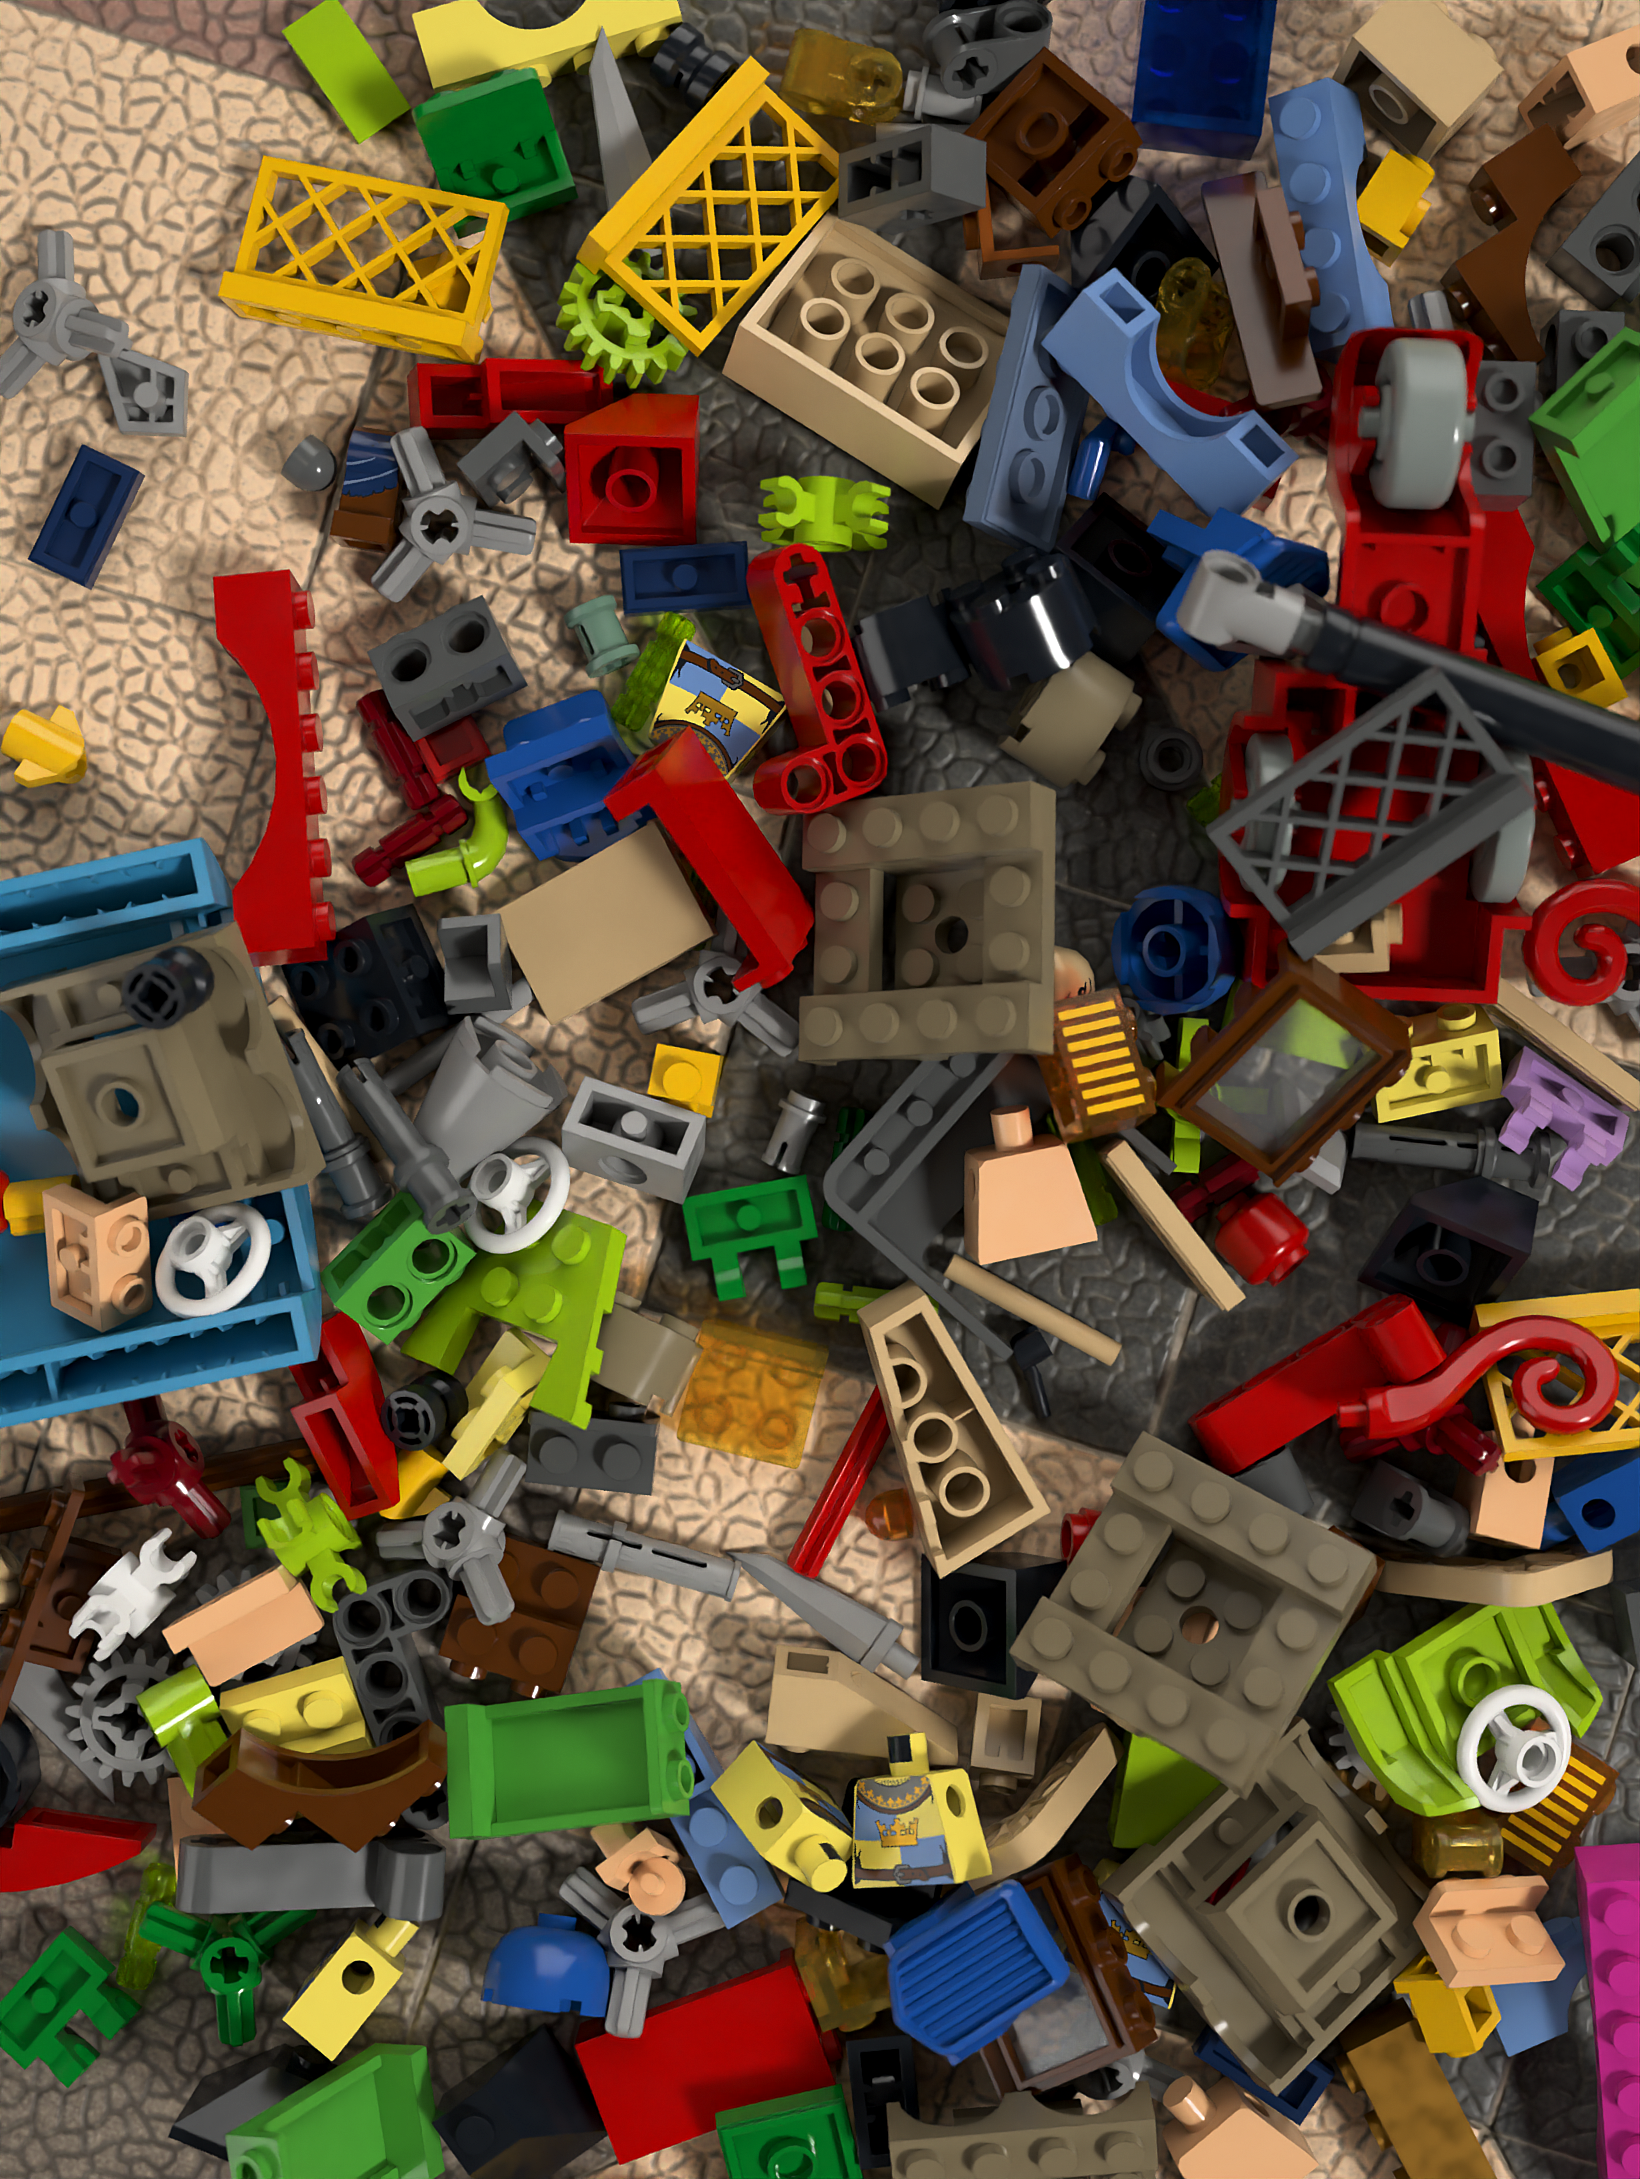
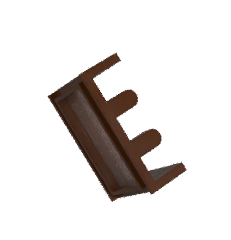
M1285 937L1277 945L1279 973L1263 989L1250 980L1244 982L1239 987L1233 999L1234 1018L1219 1033L1207 1025L1201 1026L1195 1032L1190 1042V1063L1181 1072L1165 1060L1156 1068L1157 1105L1174 1110L1273 1179V1185L1277 1188L1295 1171L1301 1173L1308 1169L1317 1158L1321 1147L1339 1129L1342 1131L1347 1130L1356 1123L1364 1111L1365 1104L1384 1086L1387 1088L1392 1087L1401 1080L1413 1059L1408 1025L1314 956L1304 961L1289 943L1288 937Z
M1077 1852L1015 1879L1024 1888L1069 1965L1070 1975L1059 1989L1024 2010L1003 2035L979 2049L1000 2102L1004 2099V2093L1031 2091L1032 2096L1119 2059L1133 2055L1159 2040L1154 2029L1156 2018L1153 2007L1147 1996L1141 1990H1137L1126 1965L1128 1953L1125 1943L1118 1931L1109 1926L1099 1903L1101 1893L1097 1879L1087 1865L1082 1864Z

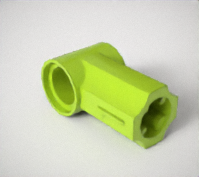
M195 1664L135 1696L136 1702L159 1746L161 1748L166 1747L192 1800L197 1767L228 1740L217 1720V1717L221 1716L218 1705Z

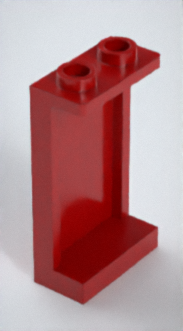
M689 725L640 755L604 797L603 802L617 822L645 805H651L750 949L731 983L738 993L756 983H759L762 989H766L784 979L794 969L792 964L793 958L809 942L806 936L815 922V910Z
M793 1947L781 1950L780 1960L776 1963L646 2010L643 2033L639 2038L627 2039L607 2033L604 2027L605 2017H596L580 2023L574 2046L619 2165L717 2130L716 2112L836 2085V2061L844 2059L842 2046L832 2021L821 2023L814 2001L821 1999L816 1975L809 1961L799 1964Z

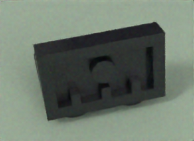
M413 903L364 916L337 931L335 940L326 941L328 960L281 965V969L310 1034L338 1072L347 1064H349L351 1069L356 1068L354 1060L365 1057L372 1060L409 1040L448 1028L464 1019L463 1014H448L445 1004V973Z

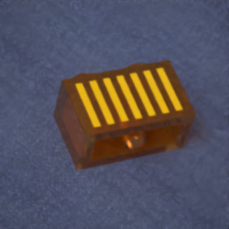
M1118 987L1054 1001L1053 1055H1036L1064 1145L1135 1128L1157 1112L1155 1107L1157 1096L1156 1083L1151 1071L1142 1065L1135 1043L1138 1035L1136 1019L1130 1007L1123 1004Z
M1538 1717L1530 1730L1543 1731L1550 1729L1548 1722ZM1571 1737V1752L1566 1770L1558 1785L1545 1799L1526 1810L1513 1813L1497 1812L1481 1805L1470 1822L1485 1840L1550 1881L1558 1868L1564 1869L1574 1860V1847L1581 1846L1580 1834L1593 1814L1596 1816L1600 1815L1610 1805L1616 1792L1615 1781L1620 1773L1602 1756ZM1518 1782L1510 1788L1509 1792L1521 1790L1527 1787V1785Z

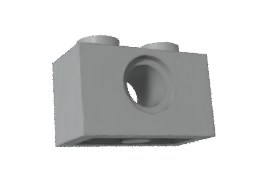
M584 1076L561 1129L562 1153L565 1155L571 1168L683 1205L705 1152L706 1116Z

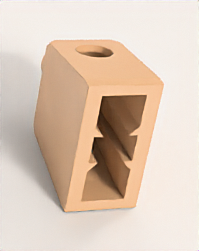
M1640 24L1566 54L1517 106L1530 132L1547 122L1563 147L1569 152L1640 115Z
M1010 1105L992 1110L990 1116L995 1144L966 1151L964 1156L965 1251L979 1265L1098 1240L1090 1210L1065 1142L1053 1134L1033 1136L1027 1105Z
M1505 1398L1507 1406L1513 1399ZM1517 1411L1511 1419L1515 1439L1533 1438L1535 1428ZM1495 1428L1494 1431L1483 1432L1498 1444ZM1501 1455L1497 1460L1499 1467L1493 1473L1487 1471L1480 1477L1472 1475L1461 1465L1452 1499L1463 1504L1469 1512L1470 1530L1467 1539L1508 1549H1540L1555 1457L1508 1461V1475L1505 1472Z
M1182 2076L1171 2083L1163 2095V2104L1175 2118L1165 2125L1162 2136L1184 2179H1303L1319 2166L1305 2137L1295 2124L1228 2077H1222L1204 2092L1192 2077Z

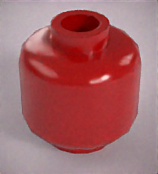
M1241 1192L1232 1198L1215 1217L1223 1226L1216 1234L1214 1248L1248 1284L1259 1285L1268 1281L1272 1287H1275L1292 1274L1310 1254V1251L1305 1247L1309 1238L1308 1226L1273 1192H1262L1251 1199L1244 1192Z

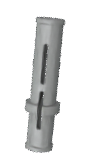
M559 1509L547 1550H556L602 1563L601 1570L613 1573L616 1567L661 1580L668 1584L720 1597L724 1601L731 1602L742 1562L737 1560L734 1562L689 1549L682 1545L627 1531L626 1523L615 1521L614 1526L571 1515Z

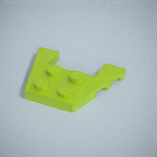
M532 1199L526 1208L527 1223L535 1217L544 1202ZM563 1209L552 1227L540 1239L524 1249L506 1254H496L480 1249L469 1262L461 1277L452 1283L404 1342L400 1352L418 1362L453 1376L483 1316L558 1344L529 1405L544 1414L586 1430L593 1407L585 1402L590 1375H599L604 1353L596 1347L602 1315L612 1313L627 1235L609 1224ZM504 1220L495 1230L494 1234H505Z

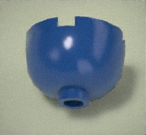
M1185 885L1143 890L1134 898L1139 899L1132 904L1128 912H1121L1114 924L1111 954L1116 977L1121 985L1129 984L1132 992L1140 999L1136 1000L1138 1005L1144 1010L1165 1016L1203 1009L1225 995L1240 971L1243 944L1241 928L1235 917L1228 916L1222 906V902L1209 891Z
M539 1913L537 1926L515 1927L500 1938L489 1956L480 2000L525 2009L560 2013V2011L570 2012L572 2010L579 2011L580 2015L606 2017L612 1986V1969L607 1964V1952L595 1937L575 1931L577 1918Z

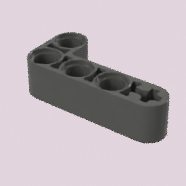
M424 1559L367 1579V1591L359 1595L349 1590L337 1604L339 1610L333 1613L334 1632L376 1747L398 1739L395 1725L400 1721H411L421 1725L429 1719L445 1731V1724L411 1633L432 1626L443 1618L456 1600L459 1584L458 1581L452 1580L449 1577L446 1568H434ZM425 1578L434 1582L441 1592L440 1604L429 1607L417 1602L412 1595V1581ZM365 1600L374 1604L381 1615L380 1626L368 1628L360 1625L353 1616V1602ZM386 1660L396 1664L402 1672L403 1684L389 1687L380 1683L374 1674V1663ZM447 1774L442 1784L436 1790H443L444 1792L440 1803L437 1804L432 1795L427 1797L421 1796L401 1813L404 1819L413 1827L422 1830H432L441 1827L449 1821Z
M392 1828L381 1837L375 1836L357 1853L350 1850L324 1830L285 1831L277 1835L272 1833L253 1851H250L228 1834L186 1836L180 1839L176 1909L195 1914H220L375 1906L385 1916L392 1919L404 1921L433 1920L441 1917L443 1911L446 1848L427 1832L407 1828Z

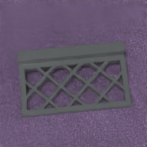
M1435 664L1206 826L1207 835L1286 931L1289 943L1302 959L1307 961L1531 809L1537 802L1523 776L1511 760L1506 758L1439 666ZM1436 690L1448 705L1443 732L1406 728L1410 707ZM1395 719L1394 727L1385 726ZM1458 720L1469 735L1455 734ZM1365 739L1391 741L1384 773L1348 769L1351 749ZM1403 742L1439 746L1433 778L1396 774ZM1452 748L1481 750L1492 764L1491 767L1469 782L1445 779ZM1337 759L1336 768L1326 767ZM1307 780L1333 782L1327 813L1290 809L1294 789ZM1345 783L1381 787L1375 818L1338 814ZM1393 788L1429 792L1425 812L1411 822L1387 819ZM1442 793L1450 794L1445 799L1440 801ZM1280 800L1279 808L1270 807ZM1250 820L1276 822L1270 853L1241 850L1230 834ZM1287 824L1324 827L1318 857L1281 854ZM1335 829L1372 832L1368 852L1355 861L1329 859ZM1384 834H1392L1382 841ZM1255 866L1267 867L1265 878ZM1278 868L1315 872L1311 891L1288 907L1274 891ZM1326 873L1334 874L1325 881Z

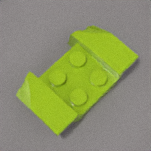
M1552 1602L1531 1607H1504L1469 1603L1390 1654L1376 1649L1326 1681L1352 1741L1368 1768L1397 1804L1426 1817L1451 1814L1481 1806L1476 1794L1456 1773L1458 1771L1457 1745L1460 1732L1470 1712L1490 1693L1502 1687L1515 1684L1531 1685L1548 1692L1563 1708L1569 1721L1571 1733L1579 1739L1583 1737L1590 1727L1603 1702V1697L1597 1684L1570 1642ZM1518 1704L1503 1709L1512 1725L1518 1729L1523 1728L1538 1717L1548 1722L1541 1711L1530 1705ZM1487 1725L1478 1743L1477 1757L1496 1744V1739Z

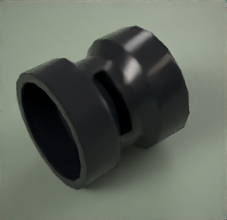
M685 22L676 28L663 43L651 65L650 76L664 88L677 87L684 95L685 105L698 114L739 69V63L725 51L714 52L712 49L705 46L704 34L690 23Z
M176 945L164 949L151 960L145 961L133 968L126 975L122 985V1000L127 1012L137 1023L148 1029H166L174 1026L185 1016L195 1012L210 1000L215 988L214 973L210 963L200 952L187 946Z
M440 1370L428 1371L409 1385L401 1387L386 1397L381 1407L383 1429L389 1439L398 1447L408 1451L422 1450L439 1439L441 1435L452 1431L462 1418L468 1414L469 1401L466 1390L454 1376Z

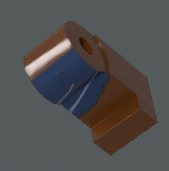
M356 426L353 429L347 451L346 472L338 510L334 509L330 536L341 547L390 554L400 541L401 532L398 527L403 522L405 509L402 500L406 498L408 488L390 445V438L398 432Z

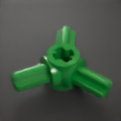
M153 1901L142 1917L138 1934L141 1938L191 1957L189 1968L200 1972L204 1980L205 1990L215 1994L219 2041L222 2044L239 2047L243 2046L244 2043L254 2040L257 2034L253 1988L262 1981L261 1966L274 1957L272 1946L313 1919L318 1911L317 1909L264 1911L254 1912L253 1914L250 1912L223 1913L221 1915L211 1914L208 1920H204L163 1902ZM225 1947H235L237 1956L227 1957Z

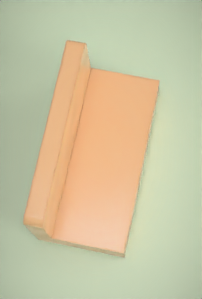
M280 1562L177 1618L162 1633L174 1654L189 1647L208 1684L216 1687L319 1631L324 1626L325 1621L302 1578L292 1575Z

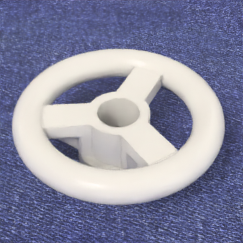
M520 1137L502 1152L490 1155L477 1165L467 1189H471L477 1197L478 1206L474 1213L463 1223L466 1233L475 1245L491 1253H512L533 1244L552 1227L564 1208L570 1188L569 1164L562 1150L552 1141L542 1137ZM526 1155L539 1156L536 1161L523 1165H518L513 1161ZM551 1175V1184L547 1198L539 1212L527 1223L526 1208L533 1199L534 1190ZM482 1202L502 1213L505 1221V1234H494L486 1229L481 1216Z
M230 1202L204 1208L180 1222L169 1235L156 1267L155 1286L158 1297L164 1307L178 1317L191 1319L227 1311L244 1299L261 1278L270 1255L271 1234L264 1217L247 1204ZM234 1221L232 1224L216 1228L214 1226L218 1223ZM250 1236L251 1248L247 1261L238 1276L227 1285L226 1271L232 1262V1254ZM176 1271L194 1272L204 1281L206 1298L192 1300L183 1297L176 1287Z
M1515 1684L1495 1690L1474 1707L1462 1727L1457 1745L1459 1776L1476 1794L1480 1804L1490 1810L1513 1813L1536 1805L1554 1790L1568 1765L1571 1752V1730L1568 1718L1559 1702L1548 1692L1538 1687ZM1518 1704L1533 1706L1545 1716L1550 1729L1522 1731L1512 1725L1503 1709ZM1486 1725L1496 1739L1495 1755L1497 1758L1487 1784L1482 1779L1477 1766V1747ZM1518 1782L1527 1785V1787L1521 1790L1509 1792L1510 1788Z

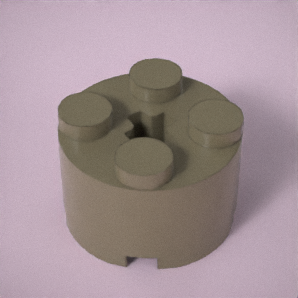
M1088 651L1080 659L1063 670L1028 685L1006 721V724L1016 730L1012 737L999 736L996 746L1060 789L1065 788L1070 783L1074 785L1077 782L1085 786L1096 774L1106 757V753L1099 749V747L1113 727L1119 731L1126 727L1138 710L1142 698L1132 692L1134 687L1132 679Z
M616 1290L612 1313L602 1315L596 1345L598 1349L604 1352L599 1375H590V1380L646 1406L649 1405L653 1395L664 1399L659 1411L672 1417L705 1348L703 1345L695 1342L700 1329L666 1313L662 1315L659 1324L637 1314L641 1301Z

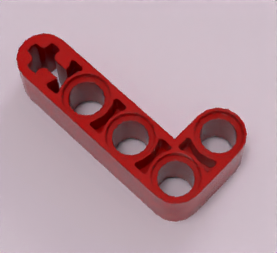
M804 543L790 544L763 551L755 556L748 566L746 574L747 589L799 748L770 758L762 763L754 775L753 793L759 806L767 813L773 815L814 813L871 791L880 785L887 772V752L832 581L821 554L812 546ZM783 572H788L790 581L785 582ZM800 604L801 611L793 612L792 605ZM804 626L808 628L812 635L813 645L810 653L805 650L801 641V632ZM825 688L829 691L833 702L830 715H827L822 707L821 698ZM845 751L851 756L853 764L849 777L846 776L842 767V758ZM791 771L797 777L799 785L798 794L795 799L791 798L787 790V779Z
M1395 1293L1368 1306L1194 1413L1187 1420V1423L1214 1468L1230 1476L1245 1469L1336 1413L1337 1401H1357L1360 1399L1363 1387L1381 1386L1388 1381L1396 1385L1411 1382L1436 1368L1446 1359L1447 1354L1413 1298L1401 1293Z

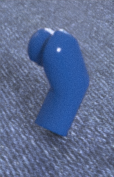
M1108 416L1081 441L1066 493L1082 499L1095 501L1111 451L1119 452L1125 456L1134 453L1137 442L1120 424L1115 423Z

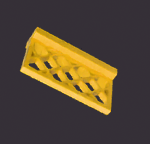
M752 56L742 64L591 230L576 256V259L594 275L602 269L697 357L828 211L839 196V153L764 84L770 73ZM760 109L781 127L783 147L752 146L750 121ZM739 134L740 146H728ZM795 141H796L801 147H795ZM741 160L744 191L712 190L710 165L713 161ZM753 161H785L787 191H756ZM797 161H817L836 181L826 192L800 191ZM699 178L700 190H688ZM675 204H702L704 235H672L670 209ZM714 204L745 205L748 235H716ZM758 205H789L790 233L787 236L761 235ZM801 205H814L802 218ZM659 222L660 235H648ZM634 249H662L665 280H642L623 261ZM673 249H706L709 280H676ZM718 249H750L752 276L748 280H721ZM762 249H775L763 262ZM658 294H666L667 302ZM678 294H710L713 320L701 333L680 315ZM722 294H735L723 307Z
M263 155L234 271L223 272L218 297L242 318L463 364H479L484 341L478 334L510 210L505 203ZM278 177L302 182L310 198L280 217L272 205ZM313 184L325 186V188L317 192ZM348 191L362 194L370 210L339 229L326 205ZM373 196L385 198V200L377 205ZM408 203L422 206L431 222L404 240L399 241L386 217ZM433 208L445 210L446 212L438 217ZM319 211L331 230L332 235L302 254L288 230ZM269 215L273 222L266 226ZM468 215L488 219L483 240L460 254L446 230ZM379 223L393 247L364 266H361L348 242ZM440 235L454 259L422 279L408 255ZM281 236L295 259L273 274L256 271L255 267L260 249ZM341 248L355 272L333 286L320 284L310 267ZM399 260H402L415 284L393 299L379 296L370 279ZM477 262L473 276L468 267ZM303 272L308 281L295 279V277ZM462 272L471 286L465 312L460 313L439 308L430 292ZM364 285L368 293L353 290ZM424 297L429 306L414 302Z
M1640 1288L1474 1306L1468 1330L1471 1337L1496 1323L1519 1316L1546 1315L1563 1318L1591 1330L1607 1346L1615 1345L1613 1349H1609L1618 1364L1619 1372L1640 1385V1366L1621 1355L1629 1344L1640 1343ZM1529 1350L1509 1356L1518 1355L1528 1361L1532 1358L1547 1356L1543 1352H1550L1548 1356L1558 1360L1562 1354L1545 1350ZM1497 1363L1482 1375L1498 1445L1502 1451L1501 1457L1503 1462L1640 1448V1414L1637 1412L1640 1408V1391L1628 1406L1616 1399L1610 1414L1618 1418V1420L1609 1431L1592 1432L1588 1429L1573 1435L1559 1436L1546 1433L1544 1437L1516 1440L1511 1419L1518 1410L1513 1400L1507 1406L1505 1395L1513 1399L1511 1392L1512 1380L1499 1373ZM1559 1363L1560 1372L1555 1379L1578 1393L1569 1405H1571L1582 1396L1585 1380ZM1626 1425H1629L1630 1427H1632V1428H1629V1429H1624V1427H1625Z

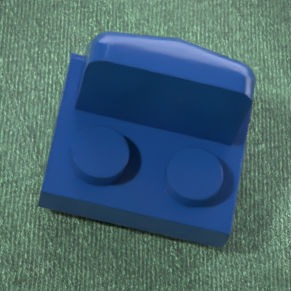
M1222 507L1218 508L1205 529L1160 509L1146 530L1166 549L1161 559L1178 572L1184 574L1158 613L1156 627L1201 667L1211 672L1226 671L1248 654L1219 650L1215 644L1204 642L1191 636L1177 622L1176 613L1205 552L1217 550L1235 554L1252 564L1260 573L1262 581L1284 589L1300 583L1321 598H1324L1330 590V564L1327 552L1306 543L1276 537L1266 527Z
M588 690L507 722L503 729L507 750L484 759L490 782L512 809L518 833L540 861L554 856L562 861L581 863L647 825V821L658 817L651 805L647 804L617 822L603 802L604 797L636 759L620 736L610 706L598 690Z
M1013 1879L1004 1880L979 1895L974 1893L968 1881L961 1883L947 1891L925 1913L905 1923L882 1945L890 1958L888 1963V1980L894 2023L933 2052L946 2055L952 2066L960 2063L966 2057L1003 2035L1024 2010L1059 1989L1070 1975L1067 1961L1022 1885Z

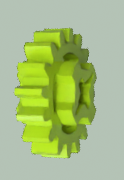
M644 251L637 262L629 261L628 257L623 261L642 280H665L663 267L658 271L650 268V253ZM580 263L574 266L569 280L565 282L557 304L562 308L556 320V327L570 330L564 343L566 352L581 349L585 353L580 368L587 371L596 364L603 367V381L607 384L614 380L617 373L625 374L626 382L630 388H637L644 373L656 385L661 383L667 369L676 372L689 349L602 269L594 275ZM606 287H607V291H601V290H600V289H602V288H606ZM597 291L594 299H588L593 293ZM658 294L667 302L666 294ZM678 294L680 315L692 325L698 314L697 308L682 305L688 294ZM659 336H665L662 342L654 347L647 348V344H656Z

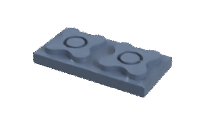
M1023 264L1017 291L1014 293L1011 301L1010 321L1002 354L996 365V380L987 418L981 428V444L972 481L966 492V507L962 521L1017 550L1036 547L1041 557L1048 555L1055 545L1090 393L1075 378L1066 374L1058 365L1057 360L1041 344L1079 295L1072 288L1071 284L1042 264Z

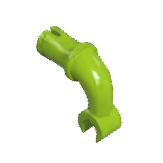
M464 767L460 771L458 781L461 794L473 806L475 824L472 836L466 841L465 838L458 840L460 844L458 847L405 861L415 898L471 883L472 889L479 887L477 882L494 871L506 852L509 828L500 794L492 783L483 789L481 794L478 790L473 789L468 784Z

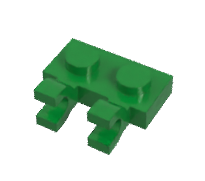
M1640 522L1602 555L1587 541L1536 586L1579 634L1594 628L1621 680L1640 667V597L1620 576L1639 560Z
M806 1174L685 1198L682 1209L692 1261L711 1258L719 1302L747 1297L738 1253L771 1246L775 1248L782 1290L809 1285L800 1241L819 1237Z
M70 1925L60 1933L0 2002V2047L24 2070L39 2057L49 2066L57 2079L69 2088L101 2055L85 2039L77 2035L67 2034L63 2030L81 2009L91 2019L96 2028L110 2041L120 2029H123L142 2006L126 1992L118 1988L109 1987L105 1983L116 1967Z

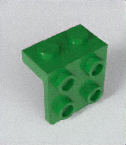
M530 67L520 70L506 69L494 74L488 81L459 91L439 92L431 96L425 103L413 109V119L436 173L441 191L505 203L510 210L507 222L579 198L536 69ZM468 215L453 225L458 239L484 231L488 219Z

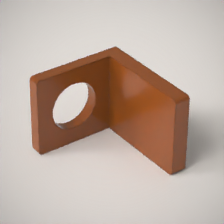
M986 175V208L962 215L965 251L977 250L979 280L1020 276L1023 264H1042L1053 273L1056 272L1060 257L1059 245L1001 251L994 250L988 179Z

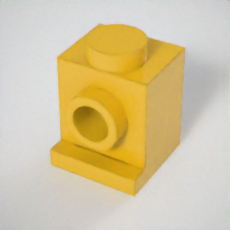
M1392 149L1389 150L1357 200L1359 221L1368 252L1388 267H1391L1430 208L1432 203L1421 196L1435 176L1433 168L1423 159L1408 153L1401 156Z
M1567 626L1533 644L1538 656L1531 659L1539 683L1603 708H1607L1629 697L1594 628L1573 637ZM1560 667L1569 668L1574 673L1575 684L1572 689H1566L1557 672Z
M657 1043L647 1094L651 1095V1098L712 1118L724 1056Z
M1423 1949L1393 1981L1397 1994H1409L1413 2018H1416L1422 2029L1430 2053H1446L1447 2056L1452 2058L1472 2055L1482 2048L1483 2042L1502 2019L1490 1985L1447 1988L1426 1949Z

